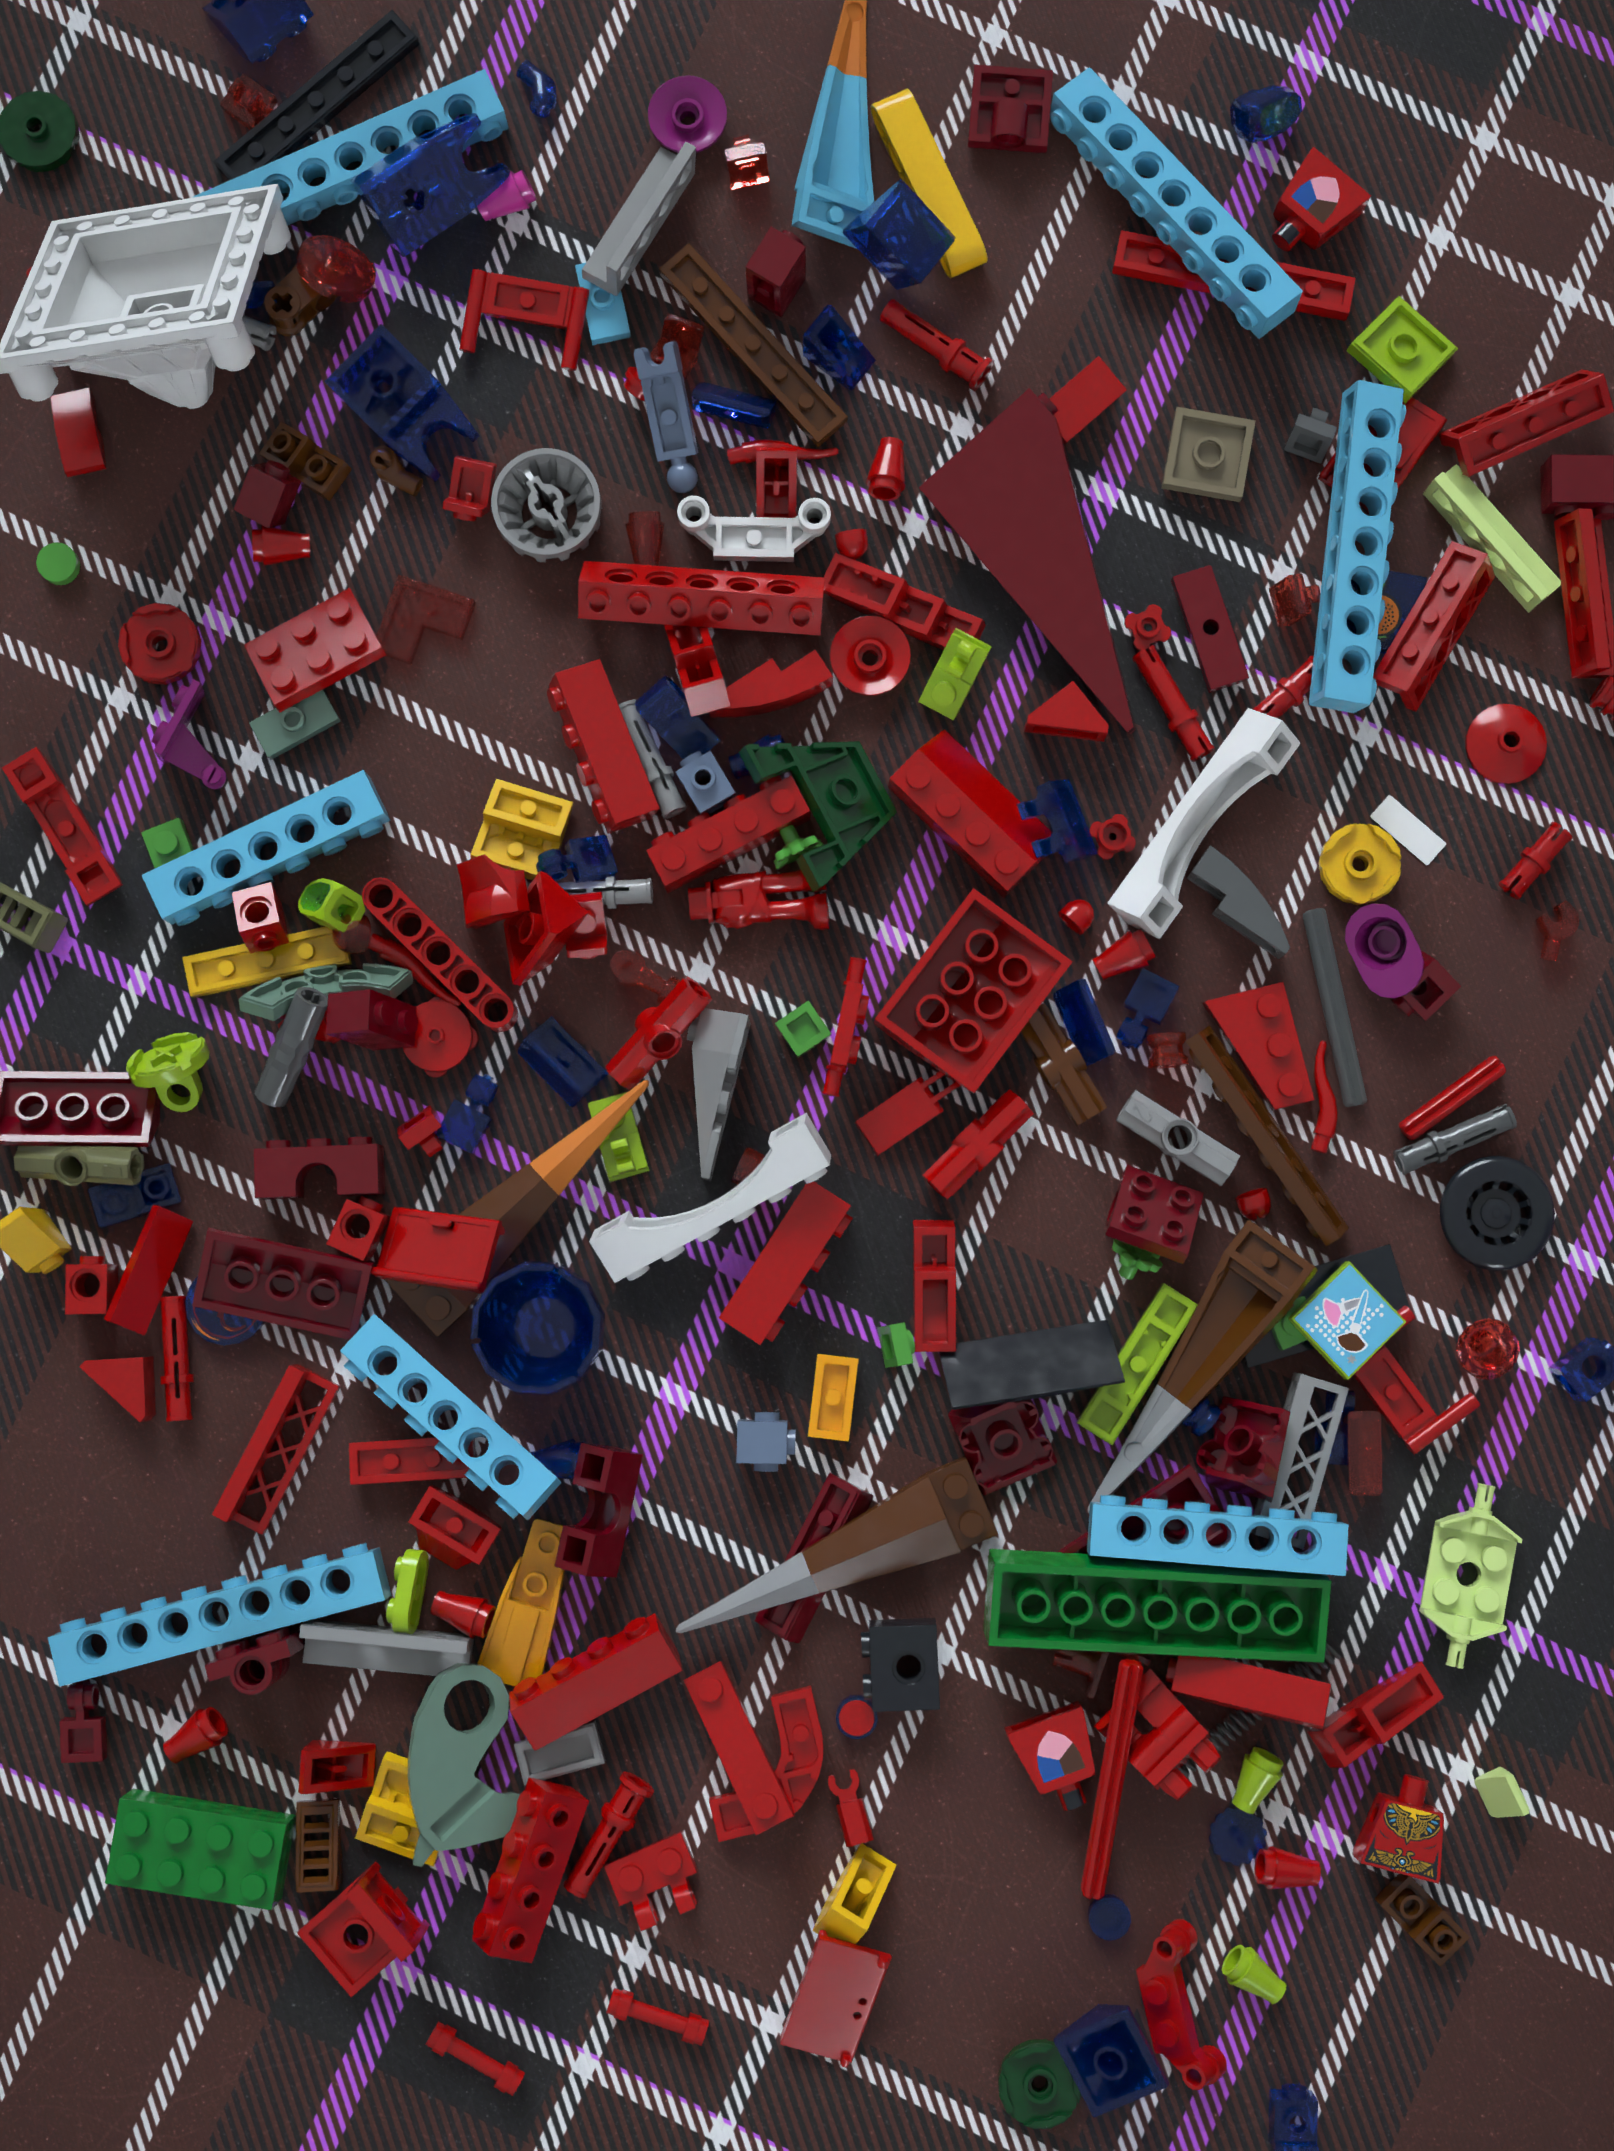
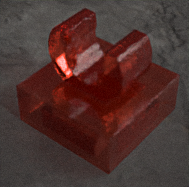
M243 73L228 88V93L221 101L220 106L225 113L251 130L269 115L278 101L273 93Z
M748 134L733 137L735 147L724 149L731 190L770 182L767 155L763 141L751 143Z
M1294 574L1288 575L1269 588L1278 627L1293 625L1312 612L1311 603L1320 602L1321 593L1319 585L1306 587L1303 575Z

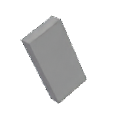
M596 1720L578 1727L536 1751L533 1750L527 1739L514 1743L524 1785L527 1784L529 1777L546 1780L606 1762Z

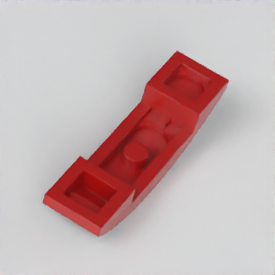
M38 747L31 749L2 767L23 803L28 805L67 869L65 870L66 874L87 906L123 885L86 817Z

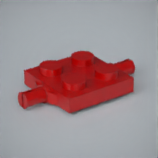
M850 957L846 981H843V986H846L831 1061L830 1065H826L825 1068L827 1073L822 1091L824 1095L839 1097L843 1073H846L848 1063L856 1065L861 1037L854 1035L856 1023L864 1025L870 997L862 995L864 986L862 980L867 963L865 959Z

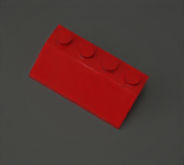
M945 729L920 747L889 778L888 788L1003 898L1060 842V839Z

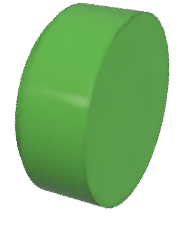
M59 542L50 543L43 547L37 556V569L51 584H69L79 574V557L66 544Z

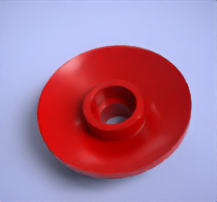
M862 616L846 623L835 635L830 649V663L834 675L845 688L859 695L876 696L891 691L904 679L910 665L911 652L905 634L896 624L879 616ZM872 653L877 657L878 661L876 664L868 666L863 662V656Z
M1498 704L1485 709L1472 721L1466 734L1465 748L1471 765L1481 776L1492 782L1512 784L1527 779L1538 770L1546 755L1547 739L1542 724L1530 711L1513 704ZM1506 734L1515 737V747H1509L1505 744L1504 736Z

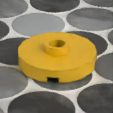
M1357 823L1346 825L1333 833L1321 849L1318 862L1321 880L1328 891L1343 902L1356 905L1373 903L1387 895L1399 880L1401 854L1392 836L1379 826ZM1355 858H1359L1365 863L1364 871L1360 872L1354 869L1352 862Z

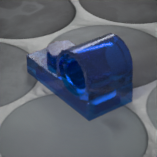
M664 675L635 701L636 710L682 759L697 751H701L702 755H704L721 741L719 735L700 715L691 717L684 693L667 675Z

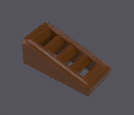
M340 1799L304 1800L297 1802L295 1878L296 1892L335 1891L343 1884ZM329 1814V1822L308 1823V1815ZM329 1832V1839L308 1840V1833ZM329 1850V1857L309 1858V1851ZM329 1868V1875L310 1876V1869Z

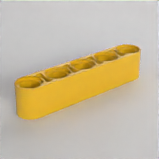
M905 89L871 104V113L876 128L947 276L951 279L987 263L988 257L984 243L912 92L909 89Z

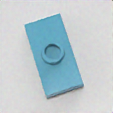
M586 263L575 265L579 286L590 290L586 318L592 346L630 338L631 334L622 292L620 291L615 296L583 279L582 269Z

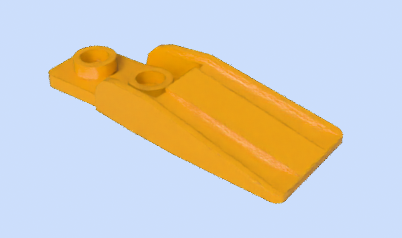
M536 1519L532 1523L523 1556H520L505 1585L478 1664L485 1666L501 1677L504 1684L514 1687L526 1678H537L543 1674L561 1597L565 1570L554 1567L563 1526L543 1519Z

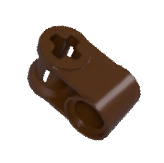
M311 257L302 259L265 296L264 305L269 315L270 324L275 326L276 333L282 336L289 337L298 334L321 311L327 309L336 300L341 286Z

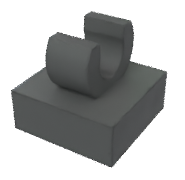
M1313 407L1310 417L1299 413L1288 436L1284 450L1321 464L1337 427L1325 423L1328 412Z

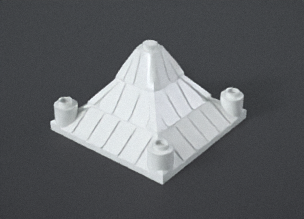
M278 184L51 221L1 339L0 374L8 373L21 398L31 399L35 402L43 401L54 393V389L58 385V378L53 368L70 366L71 370L128 380L131 385L147 394L177 407L195 409L203 406L213 392L216 366L228 371H239L249 365L250 360L255 354V348L242 319L247 305L246 302L249 299L253 286L252 282L256 277L263 252L267 255L279 253L285 249L286 243L291 238V233L281 210L283 196Z

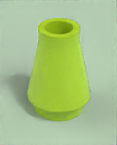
M1253 1747L1250 1754H1245L1236 1792L1232 1799L1233 1805L1246 1813L1254 1814L1259 1804L1283 1776L1281 1772L1284 1765L1283 1761L1271 1752L1259 1747Z
M1237 1945L1225 1957L1222 1973L1227 1976L1229 1984L1259 1996L1271 2004H1276L1283 1997L1286 1991V1983L1273 1972L1252 1947L1245 1948L1242 1945Z

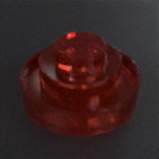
M1489 1318L1475 1321L1466 1327L1459 1336L1456 1345L1457 1359L1462 1367L1475 1378L1484 1380L1499 1378L1510 1371L1517 1362L1520 1352L1519 1340L1510 1327L1500 1320Z

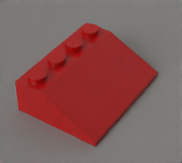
M973 888L876 1016L874 1025L906 1049L974 1094L1073 961Z

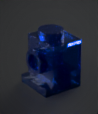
M1284 2084L1282 2089H1270L1269 2142L1273 2150L1319 2151L1317 2145L1318 2100L1312 2090H1307L1306 2086L1300 2084ZM1294 2116L1303 2117L1302 2125L1289 2123Z

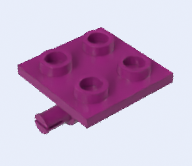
M193 679L189 687L185 685L180 687L171 705L175 708L174 715L169 723L165 721L160 723L151 742L155 744L154 752L160 761L166 764L169 762L201 779L207 788L215 790L223 787L225 784L226 773L187 728L205 696L201 683Z

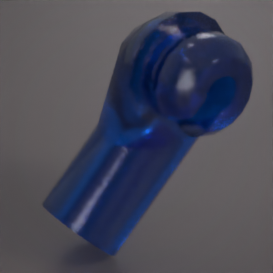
M525 60L519 66L516 76L532 88L534 99L529 104L530 111L540 118H546L549 116L550 110L555 109L557 104L556 84L550 76L529 60Z

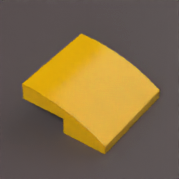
M496 779L483 812L484 820L470 854L471 859L485 854L494 863L505 869L524 870L525 878L533 880L539 871L551 876L568 826L573 802Z
M387 1751L382 1759L355 1839L413 1859L420 1833L409 1798L408 1758ZM434 1850L425 1864L434 1866L440 1851Z

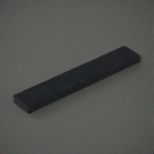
M391 10L214 160L215 166L230 181L293 153L419 46L418 37Z

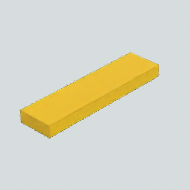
M325 926L288 934L290 943L277 946L270 951H258L250 954L246 945L240 944L184 956L182 958L190 997L195 998L261 984L277 977L285 979L303 975V970L333 964H337V967L350 965L352 963L346 933L334 931Z

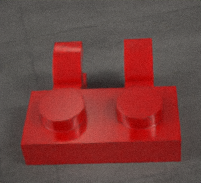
M683 1831L604 1865L619 1906L630 1901L632 1902L635 1917L641 1931L657 1925V1921H659L658 1913L649 1895L651 1892L670 1885L680 1915L695 1909L696 1904H698L688 1880V1876L697 1873L698 1869Z

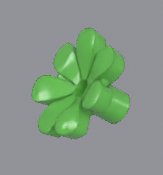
M794 825L787 826L779 831L785 846L775 854V868L780 869L796 861L798 856L824 844L815 835L800 838Z
M1114 1239L1112 1249L1120 1255L1119 1262L1122 1266L1119 1269V1274L1123 1278L1132 1280L1138 1269L1144 1272L1149 1270L1156 1273L1162 1267V1262L1158 1260L1160 1255Z

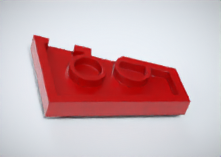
M1283 982L1207 1000L1202 1003L1217 1022L1228 1044L1233 1047L1246 1067L1245 1070L1272 1111L1314 1100Z

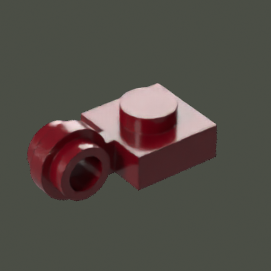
M88 1679L79 1681L76 1684H70L68 1687L67 1706L69 1710L76 1711V1717H64L59 1721L61 1763L102 1762L107 1758L106 1716H89L90 1709H96L98 1706L99 1688L96 1683L91 1684Z

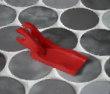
M939 1071L926 1081L920 1077L855 1121V1124L878 1156L942 1113L944 1109L938 1101L961 1085L954 1082L934 1096L929 1086L946 1075Z

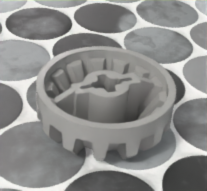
M534 449L515 457L498 475L491 498L493 517L502 538L519 555L523 556L526 554L534 557L537 562L546 563V559L559 558L561 561L569 559L570 553L579 548L584 550L589 545V538L594 531L598 532L600 527V514L603 508L594 475L576 456L559 449ZM558 488L565 490L571 496L564 499ZM539 495L542 496L545 503L548 502L551 507L554 506L557 520L553 518L550 512L548 513L546 509L542 508ZM528 498V506L533 518L524 523L522 509ZM575 502L577 517L573 527L569 530L566 523L567 506ZM537 525L543 530L553 531L557 538H540L532 534L529 529Z

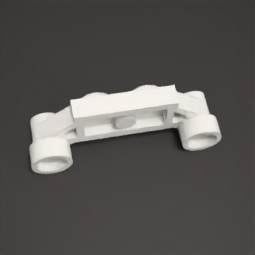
M699 496L684 498L679 503L677 509L678 520L681 526L712 550L714 560L794 562V554L815 537L821 536L831 521L830 507L820 498L805 500L799 508L798 516L795 518L714 517L710 514L707 502ZM692 516L701 517L695 522L688 520ZM811 518H818L821 520L817 524H812L809 522Z

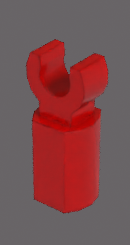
M855 1769L849 1770L852 1783L846 1789L837 1786L834 1774L828 1776L829 1789L840 1800V1804L835 1806L846 1847L874 1840L864 1799L858 1798L856 1794L860 1779Z

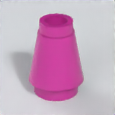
M520 170L515 174L510 171L481 194L480 197L476 198L475 203L483 219L487 222L492 218L495 219L529 209V204L536 201L537 198L523 170Z

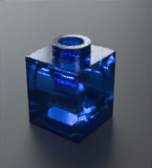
M1585 1338L1548 1369L1574 1401L1587 1402L1614 1380V1347L1604 1339L1600 1341L1599 1338ZM1588 1356L1593 1357L1597 1364L1596 1373L1591 1378H1587L1582 1371V1363Z

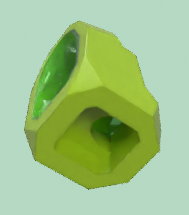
M324 878L312 881L307 885L298 901V908L301 914L319 925L343 933L356 928L366 911L362 896L340 883Z

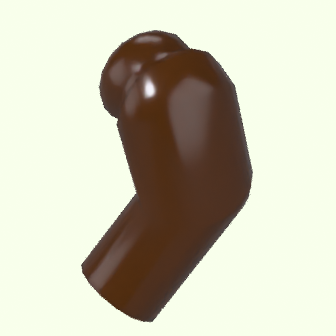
M381 445L371 452L370 463L381 480L414 497L419 493L423 485V479L405 470L398 455L392 448Z

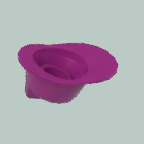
M1373 903L1357 910L1351 916L1346 926L1345 941L1363 981L1372 992L1381 997L1398 998L1407 995L1419 983L1424 967L1421 949L1407 921L1398 910L1386 904Z

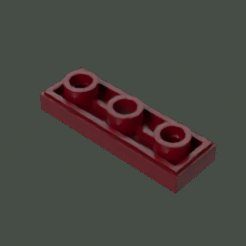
M1208 565L1173 576L1171 583L1208 692L1211 693L1247 681L1249 675L1212 566ZM1209 625L1213 627L1215 634H1206L1203 626Z

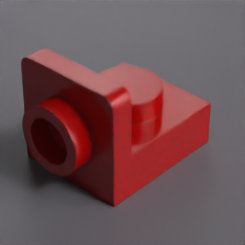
M602 892L570 895L588 914L566 943L567 957L593 959L599 955H606L608 953V931Z

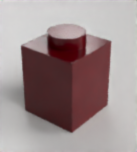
M268 460L265 463L251 465L233 510L267 528L283 525L286 522L301 480L290 475V469L276 461Z

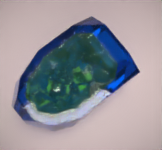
M1271 85L1261 90L1252 89L1234 99L1230 106L1232 127L1238 137L1250 143L1266 141L1285 132L1302 112L1301 97L1286 86Z

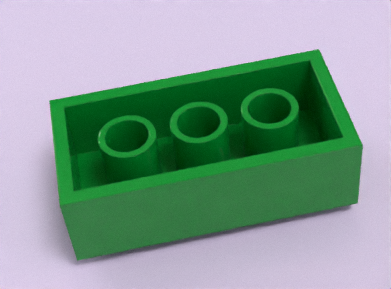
M132 1789L119 1799L105 1884L272 1910L283 1896L296 1815Z

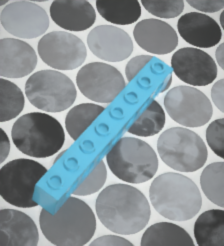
M1090 67L1053 94L1050 119L1055 129L1061 134H1066L1077 146L1080 155L1086 161H1091L1100 170L1107 184L1111 188L1117 189L1129 201L1134 213L1139 217H1144L1156 230L1159 239L1164 244L1170 245L1182 257L1186 268L1192 273H1197L1209 286L1212 295L1218 301H1223L1235 313L1237 321L1243 328L1251 330L1260 339L1295 312L1303 290ZM1166 203L1174 204L1176 207L1169 206ZM1192 231L1201 232L1203 235L1195 234ZM1219 259H1225V260L1229 261L1230 263H1224V262L1220 261ZM1245 287L1254 288L1256 292L1250 291Z
M483 69L195 195L193 198L278 184L281 193H289L288 198L282 201L281 210L287 225L299 220L308 221L316 218L322 210L333 205H345L352 202L359 194L372 188L381 189L387 187L395 178L406 173L421 172L431 162L445 156L455 157L472 144L479 141L487 142L494 140L504 130L509 129L501 102L486 70ZM461 114L471 115L465 122L454 121ZM424 130L435 131L434 134L428 138L418 137V135ZM388 146H398V149L392 154L382 153ZM351 162H362L359 168L346 170V167ZM317 177L326 178L321 185L310 186L313 179Z
M1358 380L1342 393L1308 704L1310 706L1355 713L1369 706L1376 694L1377 682L1373 678L1374 665L1381 651V641L1377 637L1379 623L1383 619L1385 612L1382 590L1389 574V562L1386 560L1387 545L1391 541L1394 530L1393 522L1390 521L1391 506L1395 502L1398 492V485L1394 482L1395 468L1402 454V445L1398 443L1399 431L1406 415V406L1402 404L1404 389ZM1368 424L1376 430L1377 437L1370 433ZM1364 463L1370 466L1373 476L1365 471ZM1359 502L1366 505L1369 516L1362 512ZM1355 541L1362 544L1365 555L1358 552ZM1351 580L1359 585L1360 595L1352 589ZM1347 619L1354 623L1356 634H1353L1348 629ZM1343 658L1351 664L1352 674H1349L1344 669L1342 664Z
M367 1543L342 1549L344 1557L329 1561L326 1554L317 1555L302 1560L303 1568L292 1571L287 1570L286 1564L261 1571L263 1578L247 1582L246 1575L221 1581L223 1589L207 1593L206 1586L181 1592L182 1600L167 1603L165 1596L140 1603L142 1610L130 1614L126 1613L125 1607L110 1610L100 1614L101 1621L86 1625L85 1618L60 1624L61 1632L48 1637L59 1687L384 1601L392 1595L380 1547L368 1550ZM336 1569L344 1570L349 1575L350 1587L347 1591L338 1590L333 1585L332 1574ZM295 1580L304 1581L308 1585L310 1596L307 1601H299L293 1596L292 1585ZM255 1591H261L267 1595L269 1608L266 1612H260L254 1608L252 1595ZM214 1602H221L228 1608L229 1617L226 1623L218 1622L213 1617L212 1606ZM175 1612L181 1613L187 1618L188 1629L186 1633H179L173 1628L171 1620ZM134 1623L143 1625L147 1630L148 1637L145 1644H140L133 1639L131 1630ZM94 1634H99L106 1640L107 1650L104 1655L96 1653L92 1648L91 1640Z

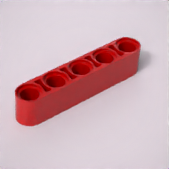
M379 877L367 882L362 892V899L366 908L485 1026L496 1032H504L515 1025L518 1019V1009L515 1003L403 891L387 878ZM384 889L392 890L393 899L390 905L384 908H377L374 903L377 893ZM413 917L420 918L422 923L421 930L414 936H405L403 934V925L406 920ZM438 946H448L450 948V958L442 965L433 964L431 961L433 950ZM467 974H476L479 977L477 989L472 993H462L459 987L460 980ZM496 1002L506 1003L508 1013L505 1019L500 1022H491L488 1018L490 1006Z

